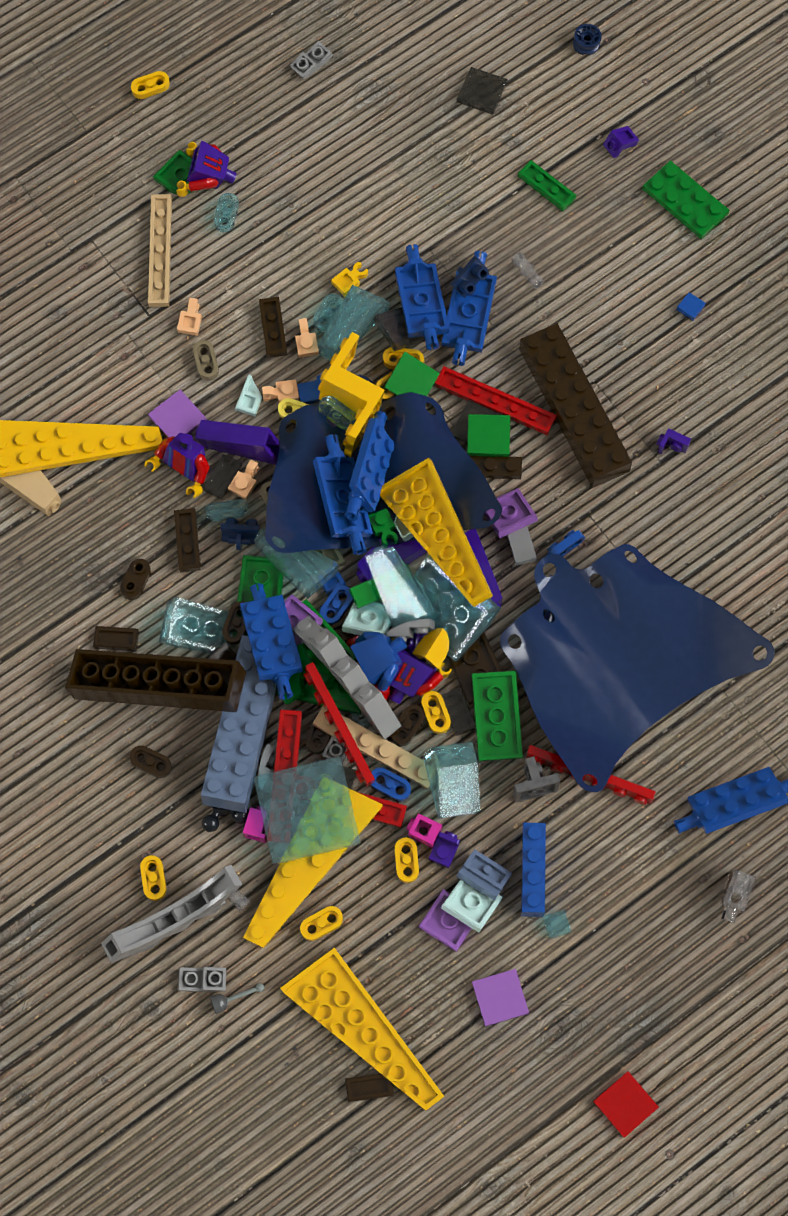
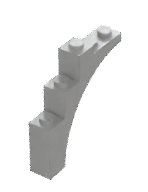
M309 616L292 628L294 634L318 657L342 685L372 728L383 739H386L401 727L400 722L382 693L369 682L359 664L347 655L335 635L328 629H323Z
M232 865L226 866L202 886L174 904L142 921L111 933L101 945L111 963L152 949L163 938L184 931L195 920L216 913L226 904L225 900L242 883Z

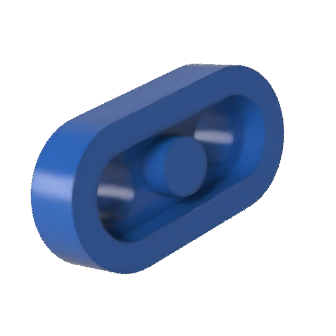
M572 530L564 536V540L559 544L557 542L553 543L547 549V555L557 554L564 557L580 545L585 536L580 530Z
M340 585L336 587L320 609V615L329 625L339 622L353 602L348 586ZM340 596H346L347 599L344 600V601H341V600H339V597H340ZM332 612L335 615L334 617L329 618L327 617V614Z
M376 768L371 772L375 778L374 783L371 784L374 790L398 802L409 798L411 786L406 779L385 768ZM379 777L385 779L384 783L382 784L377 783L376 780ZM403 788L404 792L402 794L396 793V789Z

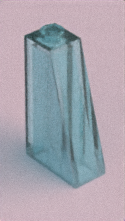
M352 285L318 343L319 354L324 359L331 360L335 353L339 354L343 339L345 337L349 338L352 332L359 335L358 341H360L388 314L389 301Z
M265 529L260 530L254 539L256 547L306 599H309L339 572L338 564L315 550L295 553H281L274 550L265 540ZM278 537L272 538L276 546L281 548L286 546L282 539Z
M377 547L372 550L373 554L365 557L392 628L406 622L423 619L438 612L435 604L394 547Z

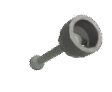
M258 983L256 987L228 998L222 994L211 996L210 1000L215 1014L226 1010L230 1001L256 991L263 992L264 985Z

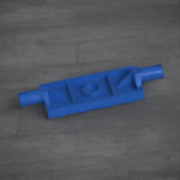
M413 244L414 250H412L411 245H408L406 247L407 264L403 267H395V276L408 338L424 336L426 349L431 350L432 344L433 350L439 347L437 335L449 334V324L436 264H426L420 258L417 244Z
M475 251L474 256L479 259L480 251ZM482 251L479 260L485 265L487 253ZM488 275L485 280H480L475 285L476 291L471 296L467 295L465 298L453 287L447 314L449 334H443L442 346L455 348L452 359L453 365L457 366L459 358V366L465 365L467 350L482 353L497 276Z
M382 411L375 412L374 418H369L350 480L349 487L351 491L348 496L349 503L345 516L351 521L358 519L361 506L367 512L376 510L382 485L385 482L386 471L389 467L392 451L394 450V442L384 429L387 416Z
M333 434L325 437L329 454L325 457H316L313 460L331 537L350 538L353 554L356 555L358 552V555L367 551L363 537H370L373 532L368 512L363 506L360 508L357 520L351 521L345 516L349 503L348 496L351 491L349 484L355 467L354 457H346L344 452L341 451L338 435L333 437Z
M259 583L257 591L256 584L250 587L254 601L240 603V608L259 681L272 680L277 686L279 698L285 700L284 694L286 692L287 699L293 696L289 683L290 677L295 673L303 672L283 595L266 598L264 585Z
M770 767L688 796V803L693 812L689 816L674 820L675 828L679 834L695 827L698 829L703 828L707 834L788 804V796L786 795L788 793V779L783 781L777 780Z

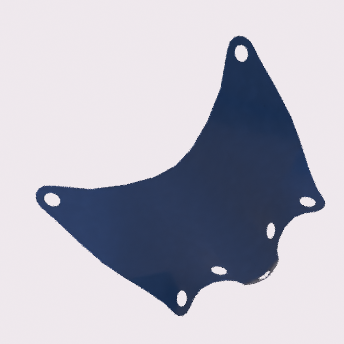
M361 374L357 375L373 384L368 377ZM413 392L399 394L385 401L382 400L379 411L385 412L390 406L395 408L394 417L386 420L384 426L385 431L394 442V450L390 457L384 484L425 459L430 458L463 530L486 528L494 524L502 513V506L477 464L453 436L446 424L443 411L438 402L433 398ZM426 403H430L435 407V415L427 411ZM306 405L288 414L280 423V446L277 464L268 491L265 540L278 552L295 553L309 550L352 548L350 538L331 537L313 460L316 457H325L329 454L325 442V437L333 434V437L338 435L341 451L344 452L345 446L343 442L346 438V430L349 427L344 420L352 424L356 421L352 416L334 407ZM328 414H332L336 417L338 421V425L336 427H333L328 423ZM290 420H295V430L291 433L286 432L287 423ZM362 440L352 455V457H354L355 464L359 454ZM381 496L376 510L368 512V515L387 508L393 522L396 514ZM489 509H494V517L489 521H484V513ZM395 527L393 532L398 536L397 544L405 542ZM373 533L370 537H363L365 548L383 547L379 542L382 536L375 537ZM278 537L282 539L286 546L283 548L276 546L272 538ZM412 537V538H410L409 540H407L406 542L412 541V540H417V539H416L415 537ZM391 538L386 540L387 546L395 544Z
M623 544L607 552L589 567L581 570L573 568L561 555L552 554L542 558L537 563L534 571L535 582L541 596L540 602L520 615L504 630L500 638V645L512 662L523 684L541 728L578 785L589 792L602 791L608 782L615 764L627 749L648 728L669 712L701 692L728 679L769 666L774 658V647L768 639L754 631L710 598L665 574L651 564L634 546L629 544ZM626 551H630L636 556V563L626 559ZM547 563H552L556 567V572L552 577H547L543 573V567ZM599 574L602 576L603 585L600 588L591 586L589 580L591 575ZM543 610L551 611L555 620L553 622L547 621L543 616ZM512 634L518 635L521 639V646L518 649L511 648L508 643V638ZM757 646H764L767 650V656L762 661L756 660L753 656V651ZM586 774L594 776L597 779V785H587L583 781V776Z

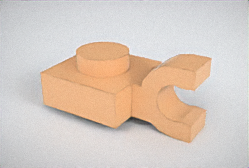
M190 298L187 312L181 311L177 327L178 333L198 336L202 315L198 313L200 306L198 299Z
M307 318L299 319L301 335L295 336L299 358L319 355L316 334L309 333Z
M296 379L276 382V388L272 386L262 387L263 401L278 399V403H280V401L286 398L299 401Z
M250 460L245 473L238 471L228 490L247 500L257 484V480L253 478L260 469L258 463Z

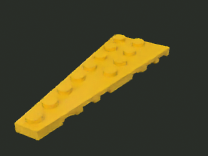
M0 420V477L153 451L162 442L160 429L155 426Z
M427 458L383 484L380 492L381 498L451 579L470 604L475 607L493 596L432 460Z
M323 777L243 938L265 948L281 929L282 925L293 915L304 899L309 896L315 886L325 877L347 848L382 809L383 804L327 777Z
M335 948L280 988L286 996L386 1077L422 1109L427 1111L444 1098L442 1092Z

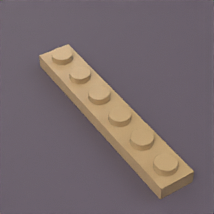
M171 194L151 195L149 307H169L172 225Z
M323 705L312 725L335 737L334 732L337 730L333 723L329 724L324 715L326 709ZM341 715L361 753L425 789L429 788L439 770L438 768Z

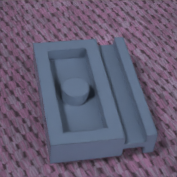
M474 849L461 870H459L457 877L495 901L512 873Z

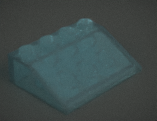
M430 555L426 556L394 605L411 621L432 619L435 621V629L444 628L449 638V651L447 655L454 661H457L489 627L501 609L490 598L475 607L471 605Z

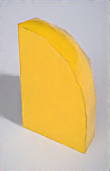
M444 628L430 631L418 643L412 654L420 660L425 658L430 662V666L439 669L449 651L447 632Z

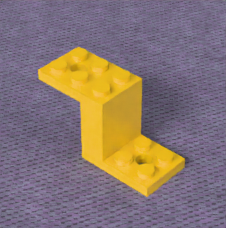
M354 332L350 334L349 338L345 337L343 339L339 354L335 353L330 361L331 366L329 370L325 368L320 377L322 381L318 387L320 391L319 400L356 419L354 425L350 424L347 428L346 438L343 442L345 446L344 454L348 457H352L364 437L369 418H374L375 412L380 410L385 391L347 371L355 357L359 335Z

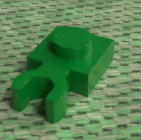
M387 508L368 515L375 537L382 536L381 543L384 548H387L388 543L386 540L389 538L393 539L395 544L398 543V536L393 532L395 524Z

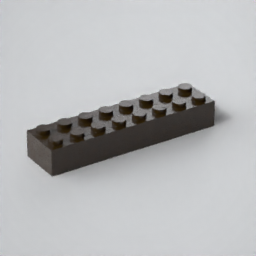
M558 323L521 338L519 351L552 413L557 415L556 421L591 487L594 488L630 472L632 461Z
M76 649L65 689L76 700L237 712L246 671L240 662L235 660Z

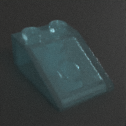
M175 597L167 601L159 643L212 653L219 645L226 642L222 630L229 612Z
M466 742L430 748L423 755L438 818L479 813L478 762L473 743Z

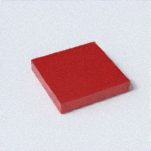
M629 1071L593 1101L623 1138L659 1108Z

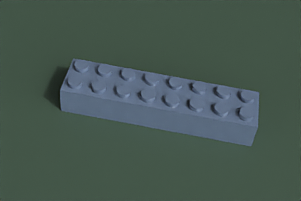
M242 635L236 661H239L246 671L237 712L222 711L201 792V799L203 805L246 813L277 686L269 679L259 681L248 636Z

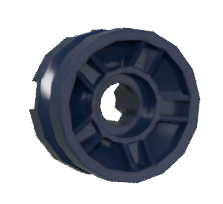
M592 24L580 25L574 33L573 47L575 51L581 55L596 53L601 42L602 34L600 29Z

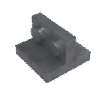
M535 757L527 758L524 765L527 781L514 785L513 797L515 803L555 793L559 789L560 778L558 773L541 777L543 771L540 762L536 763Z

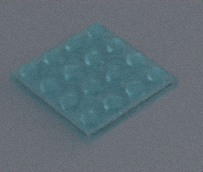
M341 756L254 777L273 865L361 844Z

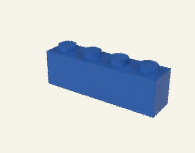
M523 822L521 917H544L546 823Z

